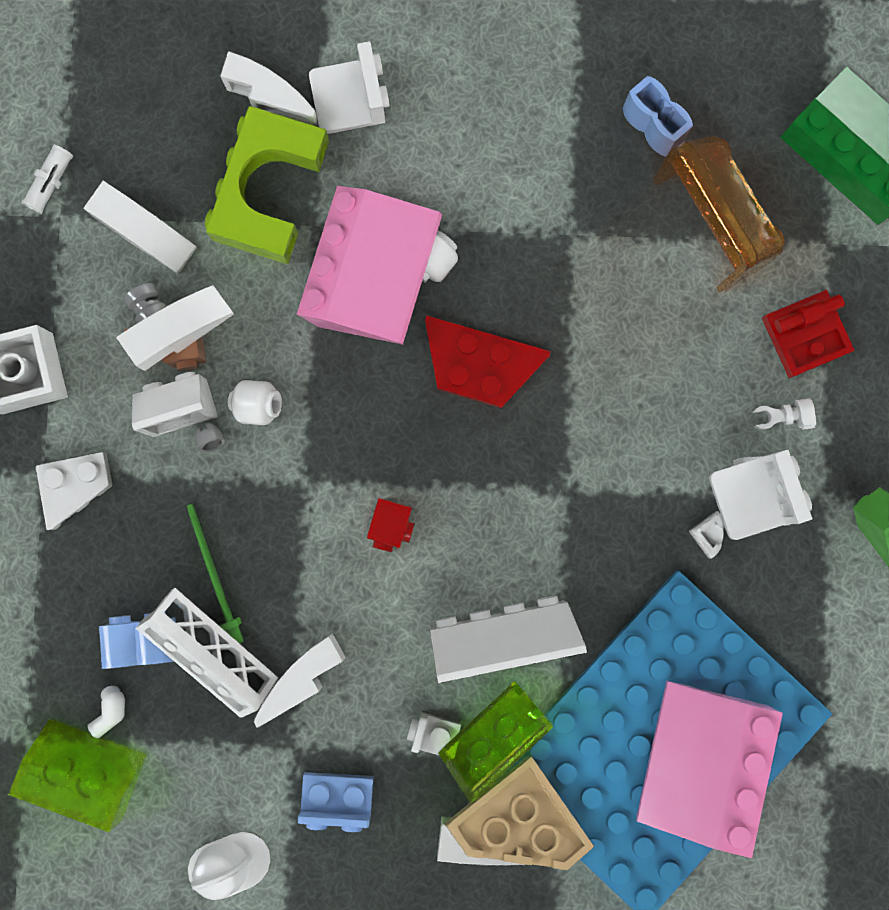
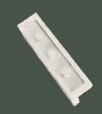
M176 588L172 589L159 606L143 618L135 628L240 718L259 709L278 679L274 673ZM172 602L183 610L185 622L175 623L164 613ZM203 627L210 634L211 645L202 646L195 639L194 628ZM220 650H230L235 655L237 668L229 669L222 663ZM248 672H255L265 681L257 693L248 686Z

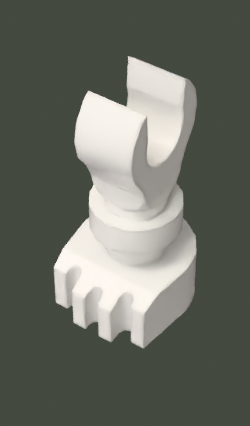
M811 398L795 400L794 407H791L790 404L782 405L781 409L760 406L752 411V413L764 412L769 418L766 424L754 426L758 430H766L774 424L781 422L784 425L793 424L794 420H796L797 426L802 430L813 429L816 425L815 408Z

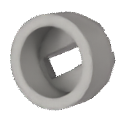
M206 423L207 429L205 430L201 426L197 428L195 440L199 451H211L225 443L222 431L215 424Z

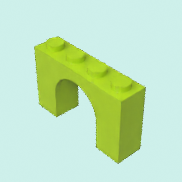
M249 106L246 116H241L238 122L236 145L228 151L226 158L228 168L225 177L220 178L215 191L217 200L214 209H210L206 215V233L215 242L289 264L299 235L295 225L258 213L250 208L245 200L246 184L251 174L257 168L275 161L287 162L320 172L329 145V138L326 129Z

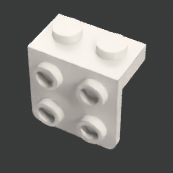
M370 41L357 44L359 60L315 68L309 72L318 125L320 128L326 129L327 134L385 123L384 107L390 106L386 85L379 87L377 76L383 75L380 55H373Z
M789 450L772 453L710 474L709 481L730 539L739 540L785 524H800L812 520L810 514L812 503L808 493L801 488L798 479L800 468L797 460L790 456Z

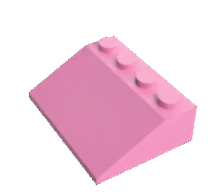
M337 186L297 315L320 328L403 345L442 214L439 211L366 189Z
M666 681L636 821L716 850L752 858L783 713L769 705Z

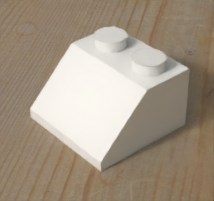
M195 372L177 375L175 382L165 385L162 382L145 385L142 387L143 392L132 395L133 430L151 437L163 435L218 417L207 379L200 374L195 375Z

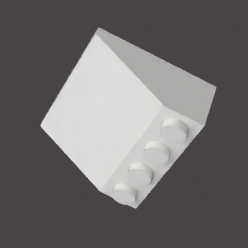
M550 596L538 599V606L525 608L524 603H516L504 606V612L491 615L488 609L470 613L469 620L457 622L456 616L436 620L437 626L430 627L438 683L587 653L585 643L568 602L564 600L558 601V596Z

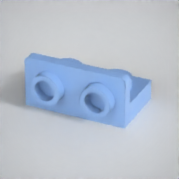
M305 772L303 774L301 811L298 815V824H306V828L311 830H324L327 826H341V829L346 832H360L362 828H368L371 820L374 776Z

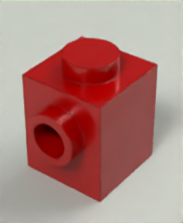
M378 498L367 534V539L374 540L372 547L392 552L393 547L401 548L403 542L409 543L415 523L409 522L413 508Z

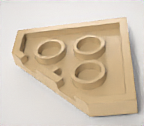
M531 756L524 758L444 823L464 854L468 857L497 859L504 862L525 865L533 864L568 870L594 847Z

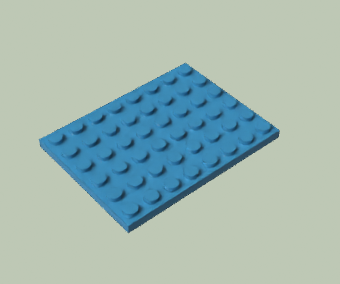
M678 570L666 580L491 772L492 776L498 780L524 758L531 756L594 845L580 860L632 910H658L713 849L636 821L666 681L769 705L783 713L767 787L832 715L819 700Z

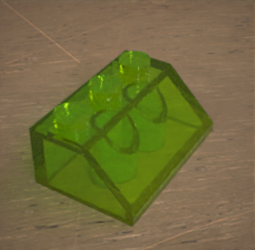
M514 681L450 740L438 754L467 799L473 803L545 736L554 725L535 700Z
M49 719L22 759L8 795L109 833L123 820L147 754L102 737L97 739L89 732L54 719Z

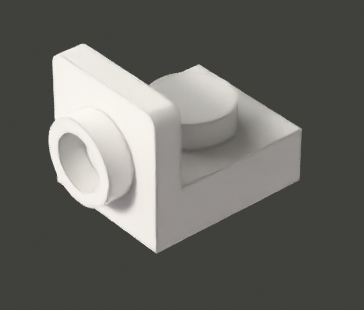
M421 711L419 721L412 719L407 740L413 741L411 752L418 753L419 750L452 759L461 722Z

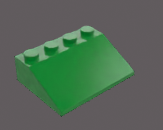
M846 66L793 121L780 138L872 221L879 225L889 218V103Z

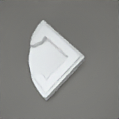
M715 511L689 530L709 559H712L722 546L724 522L719 511Z

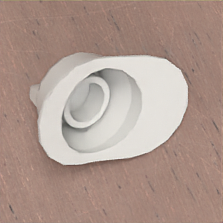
M248 832L234 833L205 844L195 851L189 861L188 875L192 889L204 898L221 900L253 887L268 872L270 864L269 849L261 838Z

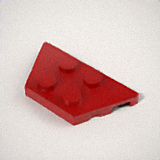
M427 315L425 318L437 390L502 408L550 356L551 351Z

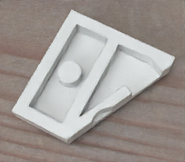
M100 452L36 466L46 529L55 530L59 528L62 522L75 512L81 511L92 499L100 496L113 486L107 453Z

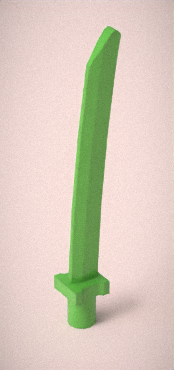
M193 503L187 505L188 513L225 622L219 626L240 644L244 642L239 629V624L242 623L240 617L234 619L232 617Z

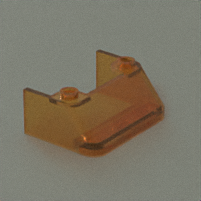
M711 135L685 141L671 149L654 177L653 182L657 186L678 174L735 269L731 275L716 287L719 293L765 268L782 254L785 243L784 236L777 227L772 225L731 157V149L726 140Z

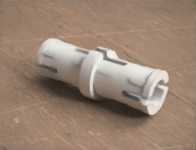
M54 144L41 169L35 170L33 176L36 178L21 203L42 214L54 189L60 188L62 183L59 180L73 155ZM48 179V181L46 182V184H45V186H44V188H43V190H42V192H41V189H42V187H43L45 181Z

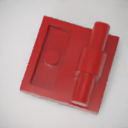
M824 290L762 317V321L788 378L855 351L837 312V309L845 306L844 299L840 294L830 297L828 290Z

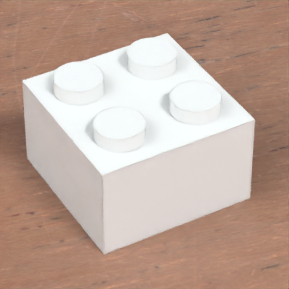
M38 325L0 334V414L3 415L68 398L53 333Z

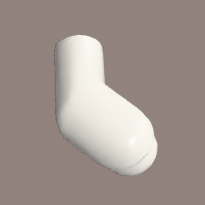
M107 686L101 692L102 714L88 724L89 732L97 739L122 721L125 715V697L117 686Z

